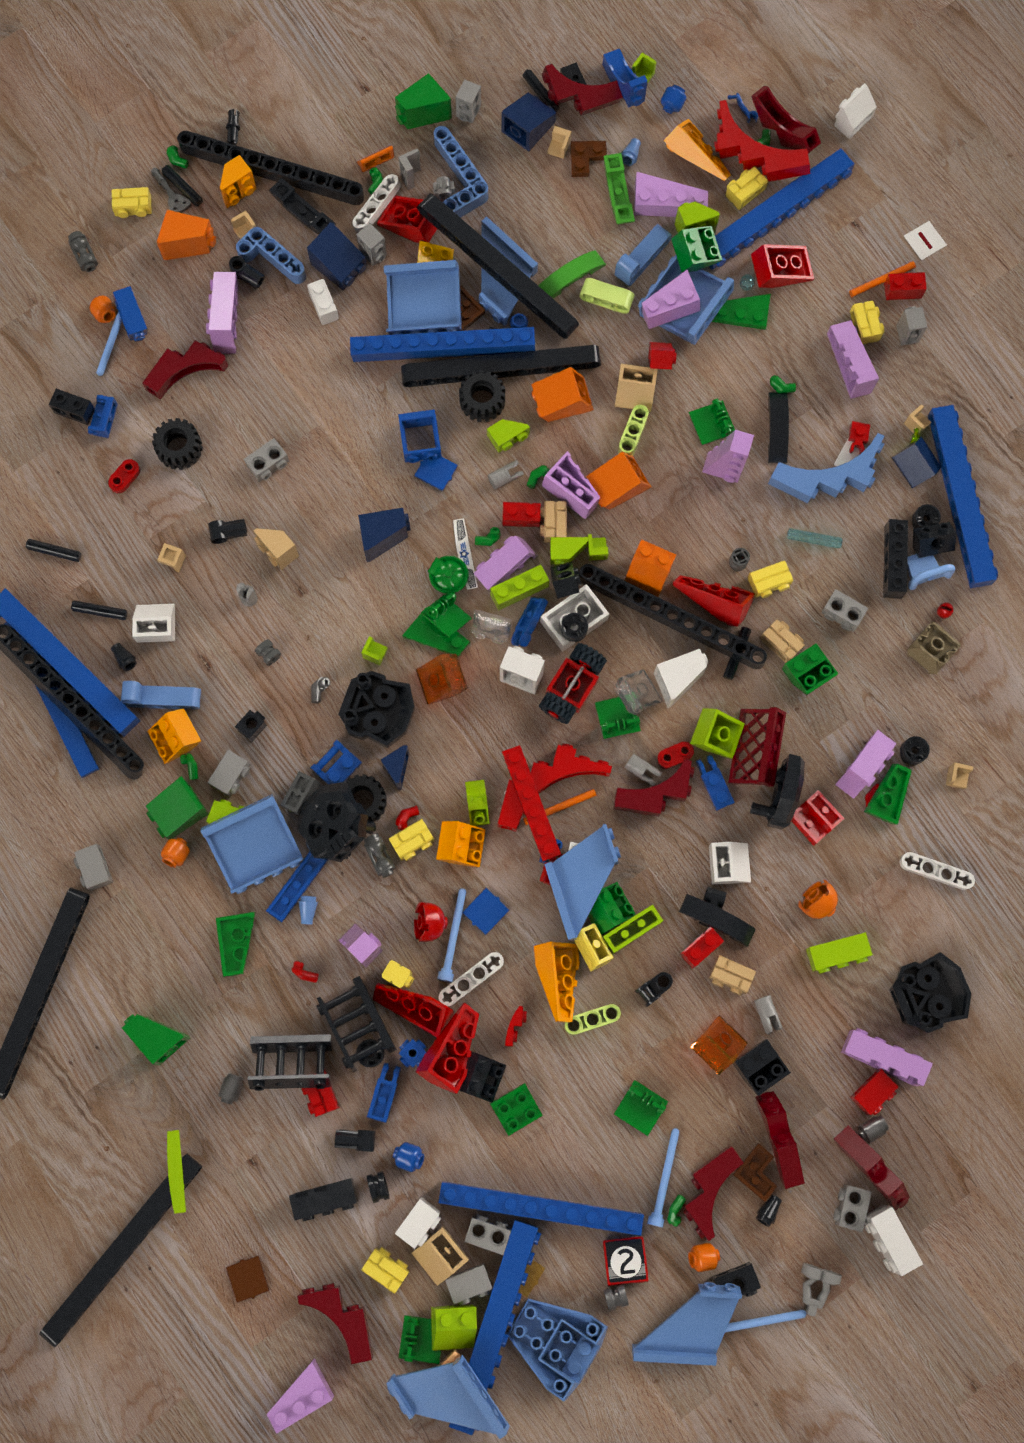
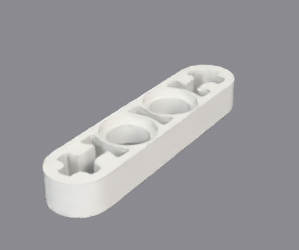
M394 174L386 176L355 216L352 224L357 233L369 223L373 225L399 191L401 183L398 176ZM380 195H386L384 199L378 200ZM376 208L373 213H367L369 209Z
M912 852L902 855L899 861L900 866L906 871L961 890L970 889L975 884V878L970 872ZM911 857L912 862L917 863L919 860L921 862L919 865L911 864L907 866L905 859ZM927 862L932 865L933 870L931 873H926L923 870L924 863ZM943 869H948L951 872L949 880L942 877L941 872ZM965 876L969 881V883L965 884V886L963 885V881L957 879L955 880V883L953 882L956 877L964 878Z
M497 952L487 955L444 988L439 994V1001L448 1007L454 1005L501 969L504 963L502 955ZM492 956L494 958L499 957V966L492 965L489 968L492 972L488 973L487 968L482 963L486 962L488 965L491 963ZM476 968H482L485 971V976L482 979L474 977L473 973ZM459 981H468L469 988L466 991H460L458 989ZM452 986L461 994L459 997L454 994L451 997L452 1002L450 1003L448 1001L443 1002L442 1000L444 999V993L450 994L453 992L450 989Z

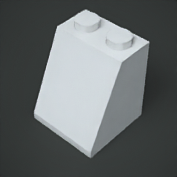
M700 649L657 664L654 676L667 708L672 707L704 674L708 659L706 654L702 653Z

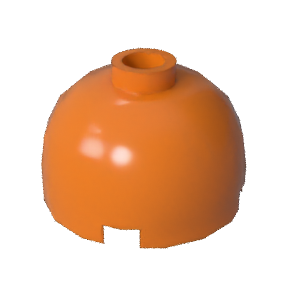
M823 880L824 883L818 881L810 886L803 894L806 898L803 902L799 901L798 903L799 908L810 918L822 919L830 917L836 911L838 903L837 891L827 880Z

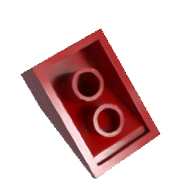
M397 195L387 205L377 222L378 226L416 243H419V241L429 243L437 230L417 209V206L423 201L422 199Z
M763 244L751 254L759 288H777L814 280L806 246Z

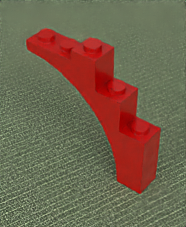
M719 101L720 108L717 109L718 120L722 119V124H719L720 133H717V141H714L715 152H719L720 159L738 156L739 164L743 163V170L762 167V174L766 175L768 182L810 174L807 148L797 150L777 149L753 140L735 123L729 112L727 101Z
M562 743V745L557 746L553 766H549V763L544 761L533 762L531 775L538 794H540L549 786L570 777L579 775L609 777L612 766L603 760H598L597 762L590 761V758L587 756L579 755V758L575 757L577 749H574L570 744ZM509 780L497 827L516 832L524 811L513 782Z

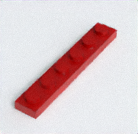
M521 746L502 751L504 761L542 862L560 856V849Z

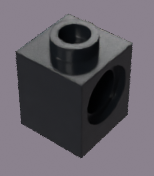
M249 710L235 728L250 742H253L267 725L264 721L265 717L258 711L254 713ZM256 721L257 725L255 728L250 729L248 728V723Z

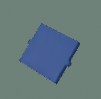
M443 457L433 461L423 460L420 461V467L414 476L443 491L447 483L452 480V475L458 465Z
M485 888L462 913L472 921L473 926L476 925L486 935L504 917L509 909L500 901L499 897H495Z

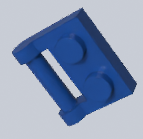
M336 740L333 743V747L316 765L313 764L310 768L327 784L345 782L362 762ZM340 751L343 755L324 773L321 769Z

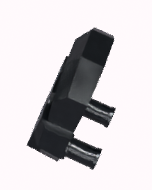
M374 671L359 673L358 677L351 679L338 715L350 736L363 741L368 738L388 748L407 733L413 717L415 706L410 684L386 680L385 675ZM387 694L388 698L384 700L381 696ZM364 699L367 706L360 707ZM372 721H378V725L372 726Z
M789 754L783 760L781 768L777 769L775 788L770 806L752 802L750 814L766 817L768 827L782 830L789 826L792 821L804 782L805 762L801 756Z
M339 782L319 786L303 803L297 828L307 841V848L314 858L342 862L344 859H348L351 856V852L366 838V833L373 834V831H376V824L372 821H367L368 814L361 803H356L348 783Z
M939 952L921 963L912 962L899 967L896 980L889 991L900 1014L902 1023L915 1026L925 1033H930L943 1028V1024L946 1022L968 1018L971 991L961 967L944 954ZM925 975H928L930 977L929 982L925 981ZM913 995L920 997L917 1003ZM937 1003H940V1004H941V1006H942V1009H941V1010H937V1008H936V1004H937Z

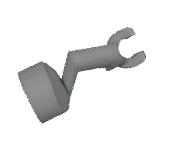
M803 1263L801 1273L809 1278L803 1282V1302L807 1304L805 1311L808 1315L815 1316L817 1308L822 1309L830 1293V1285H840L842 1275L812 1264ZM821 1280L823 1282L822 1290L816 1299L812 1298L811 1285Z

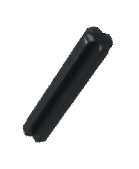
M525 70L523 78L545 105L551 106L557 112L560 107L550 100L547 89L532 70Z
M165 165L162 168V173L195 206L202 204V197L169 165Z
M28 539L26 542L28 550L79 562L81 558V553L76 550L33 539Z
M75 600L72 601L71 609L74 612L119 620H126L128 614L125 609Z
M743 626L738 637L748 641L751 629ZM737 647L736 651L738 653H743L744 649L742 647ZM730 658L723 677L732 680L739 662Z

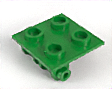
M714 399L712 404L689 412L702 445L727 437L735 431L723 400Z
M453 592L443 595L421 612L427 620L448 638L472 620L467 613L455 604L456 595Z
M632 694L595 702L603 739L641 731L639 716L637 717Z
M634 1080L614 1115L648 1136L660 1115L665 1111L669 1101Z
M525 1083L490 1103L508 1136L543 1116Z
M404 1315L398 1358L404 1359L407 1362L414 1360L439 1364L441 1350H432L431 1319Z

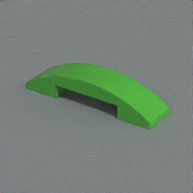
M622 154L605 155L603 157L605 174L616 224L635 222L624 175L625 169Z
M596 250L588 252L556 270L538 286L549 296L555 298L561 294L564 288L588 273H595L606 266V263Z

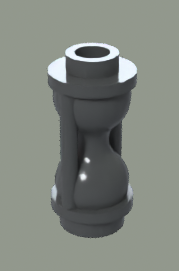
M81 231L71 233L68 236V243L81 270L86 272L94 271L98 262L86 236Z
M378 833L365 838L364 847L377 875H382L383 878L392 875L396 867L382 837H379Z

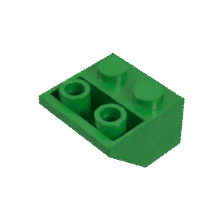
M712 226L682 229L671 239L682 273L686 270L688 272L698 271L722 261Z
M817 643L785 663L782 668L791 683L806 695L838 675V672Z
M618 882L602 888L588 918L592 924H596L601 935L631 919L636 913L626 898L623 889L619 886Z

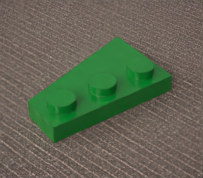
M771 294L727 300L712 322L765 330Z
M422 614L416 618L402 635L405 639H411L419 644L436 648L455 657H459L470 644V641L459 632H455L448 638Z
M892 764L864 812L892 825H898L912 770L900 764Z
M256 912L216 918L223 977L244 974Z

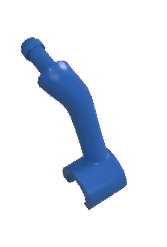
M739 93L728 95L727 98L729 100H737L739 108L747 117V123H750V118H754L755 123H757L758 113L756 111H748Z

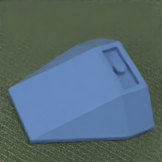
M528 1298L507 1335H509L511 1342L544 1387L565 1402L581 1383L599 1352L608 1326L592 1315Z

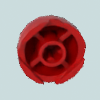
M428 902L418 903L415 913H418V919H414L415 938L419 939V942L434 941L447 928L448 919L444 916L442 909L436 904Z

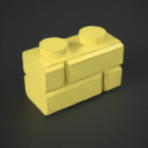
M756 167L750 170L746 169L741 173L738 180H732L727 185L726 197L740 210L766 189L768 180Z
M149 188L112 189V209L115 216L127 218L129 215L145 217L147 214H152Z
M874 301L852 305L850 310L853 325L857 328L862 344L878 342L884 334V325L878 319L880 316L878 306L875 307Z
M785 560L751 572L748 575V581L753 593H755V597L761 596L766 598L778 589L779 592L785 591L790 588L789 585L793 582Z
M420 819L390 837L389 841L400 860L405 859L408 861L416 856V851L420 849L425 851L433 845L431 842L434 841V838L423 819Z
M593 923L581 929L577 940H574L590 971L608 964L614 957L610 950H608V946L596 924Z
M393 960L389 961L382 973V978L399 989H409L414 981L412 972L404 966L401 967L400 964Z
M376 1247L361 1270L395 1294L409 1273V1270L406 1269L408 1265L400 1259L397 1261L390 1257L391 1253L385 1248L381 1247L379 1250Z

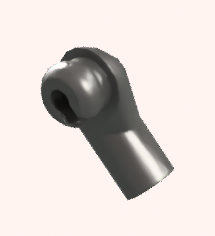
M321 677L311 685V703L321 702V692L330 685L328 677Z

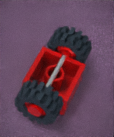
M578 643L572 651L570 659L566 657L547 687L546 695L539 704V708L547 715H550V717L555 718V720L568 724L575 712L579 714L599 680L597 675L606 664V658L592 647Z

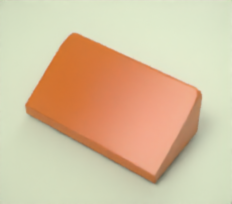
M388 146L357 161L362 172L394 158L393 146Z

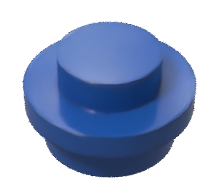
M517 313L511 317L510 326L511 328L527 327L528 319L525 315Z

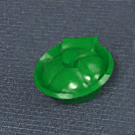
M455 556L436 557L428 570L432 586L445 594L460 591L466 585L469 577L466 564Z

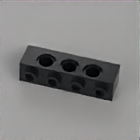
M889 519L884 526L883 598L902 599L907 593L908 520Z

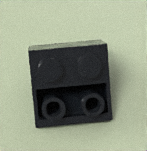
M768 1039L761 1041L732 1062L743 1080L757 1096L791 1073Z
M471 1052V1057L468 1058L466 1069H468L467 1076L459 1091L492 1103L506 1065Z

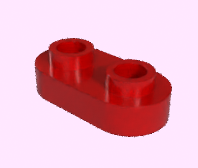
M132 459L122 462L108 480V485L113 492L123 493L140 474L138 463ZM132 466V469L127 470V467ZM120 480V483L115 484V481Z
M685 741L675 744L659 752L657 763L663 769L673 768L682 764L684 760H690L694 754V748L689 742ZM686 748L688 750V753L683 754L681 752V749ZM668 755L671 760L665 761L664 756Z

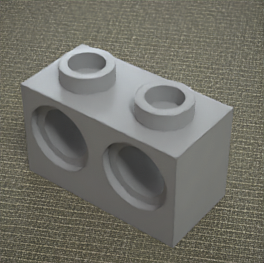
M464 79L456 95V117L464 122L473 123L481 107V86Z
M369 223L356 236L359 251L374 266L377 263H381L387 253L385 238Z
M273 438L244 458V461L251 473L260 482L269 479L276 470L283 469L289 462V459L282 447ZM273 454H279L278 458H271ZM259 464L264 465L262 469H256Z
M835 589L821 613L824 614L826 619L841 624L840 626L843 629L854 632L868 608ZM831 604L838 605L840 610H834L831 607ZM848 614H854L856 620L849 619Z
M844 1184L838 1194V1200H840L839 1208L835 1209L833 1220H836L835 1225L863 1233L872 1192ZM852 1192H856L858 1195V1200L855 1203H851L849 1200ZM848 1212L853 1214V1221L851 1223L845 1222V1215Z
M477 1214V1217L472 1216L464 1242L504 1255L511 1229L507 1228L508 1224L496 1221V1224L488 1222V1217ZM475 1225H482L485 1229L484 1234L476 1236L473 1233V1227ZM496 1231H500L504 1235V1239L499 1243L492 1239V1235Z

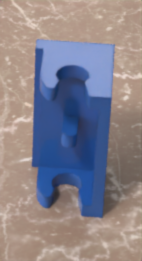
M97 395V404L91 425L88 426V434L109 438L118 404L114 397Z

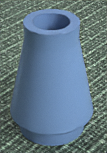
M636 138L631 139L630 143L621 152L623 164L632 166L637 162L641 145L640 140Z
M301 896L299 901L301 924H313L318 904L315 896Z

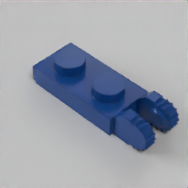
M531 597L515 627L511 638L512 645L528 646L531 641V634L535 630L548 604L547 600Z
M712 755L707 756V761L712 771L706 773L704 764L700 759L696 761L710 799L716 811L735 802L720 769L717 768Z
M388 1063L383 1065L367 1118L387 1123L401 1069V1067L396 1066L392 1082L384 1080L389 1069Z

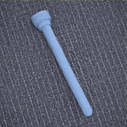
M117 312L96 371L98 376H102L105 372L122 324L119 312Z
M464 888L458 891L444 966L441 968V971H438L437 980L444 982H453L454 974H452L453 970H451L466 896Z
M677 1128L671 1131L654 1212L651 1213L647 1224L662 1228L665 1220L663 1219L662 1210L679 1137V1130Z
M797 1310L732 1322L728 1324L725 1333L802 1319L807 1314L805 1310Z

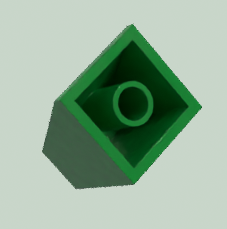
M429 73L395 97L396 119L400 125H404L407 129L439 123L452 118L451 98Z
M182 776L146 805L148 812H146L147 816L152 822L156 821L159 826L156 828L162 838L166 837L167 839L176 837L209 815L189 783Z
M139 1014L129 1016L124 1021L125 1025L122 1027L124 1032L152 1065H161L191 1039L187 1034Z

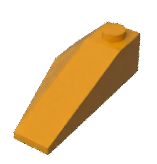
M689 119L677 125L664 139L666 147L671 152H675V154L723 181L731 176V173L721 159L713 156V148L703 142V134Z
M552 941L535 945V965L555 1022L570 1023L573 1020L575 1004L573 990L574 987H577L575 975L580 965L578 947L572 943Z

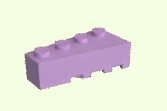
M636 172L634 215L676 217L678 207L687 202H697L708 207V191Z
M214 272L213 280H210L212 294H209V305H211V308L207 310L209 323H206V333L210 334L214 352L236 354L234 339L237 338L235 322H237L236 306H238V280L236 272Z
M851 320L830 326L827 335L850 399L872 393L879 377L859 338L856 326L853 325Z
M738 430L732 432L727 436L726 441L722 440L719 446H715L713 451L708 452L702 472L723 478L730 483H738L748 458L754 435Z
M857 1028L856 1030L849 1031L841 1053L876 1069H882L885 1073L912 1086H924L933 1063L924 1060L916 1054L907 1053L905 1049L899 1046L886 1044L887 1041L879 1037L872 1038L867 1036L868 1032Z

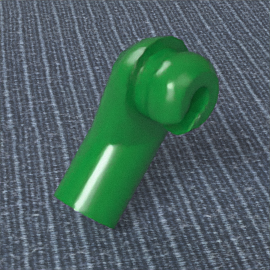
M764 129L762 131V138L757 140V142L770 146L771 130Z
M175 145L169 146L166 154L170 163L187 169L189 161L179 157L178 148Z
M376 167L369 171L372 185L368 188V192L371 195L383 181L382 173Z
M777 375L770 378V385L776 392L791 393L796 391L795 383L786 384Z
M541 465L532 470L526 486L535 489L538 478L545 477L550 469L545 465Z
M492 527L486 536H475V545L492 546L501 536L499 528Z
M182 754L180 761L181 764H187L189 780L199 779L197 763L192 754Z
M677 1195L669 1209L667 1221L674 1227H677L682 1221L681 1217L677 1215L686 1202L682 1195Z

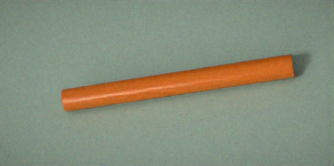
M912 261L850 290V296H857L884 283L888 274L905 273L916 268L915 262Z
M592 789L544 810L546 815L550 816L597 795L595 790ZM526 817L523 818L525 825H528Z

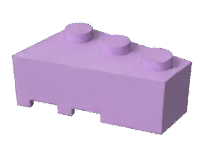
M688 270L642 302V313L648 329L700 311V298Z
M567 451L545 475L542 487L559 500L566 501L568 507L586 519L597 507L600 496L589 480L585 479L580 472L581 469L573 462L570 453Z
M516 535L514 537L510 536L505 540V545L500 550L496 549L490 554L491 558L488 561H483L476 567L477 571L474 572V575L488 591H490V588L511 578L510 575L517 569L521 570L525 567L523 563L530 557L535 559L538 556L524 539Z
M877 730L835 785L854 799L866 785L868 787L872 785L876 779L874 774H879L885 767L883 762L885 760L888 761L895 753L892 749L896 743Z
M356 924L339 939L365 967L382 952L380 948L381 942L372 933L367 935Z
M315 1358L267 1413L276 1434L332 1401L334 1395Z

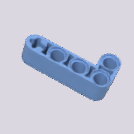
M657 224L629 256L627 254L621 256L616 264L614 275L627 286H631L668 245L673 235Z
M254 227L250 229L237 242L236 250L238 256L242 257L246 263L251 262L260 254L293 283L301 284L305 281L306 273L302 262L262 228Z
M123 681L121 702L127 707L200 709L201 689L143 686L136 681Z

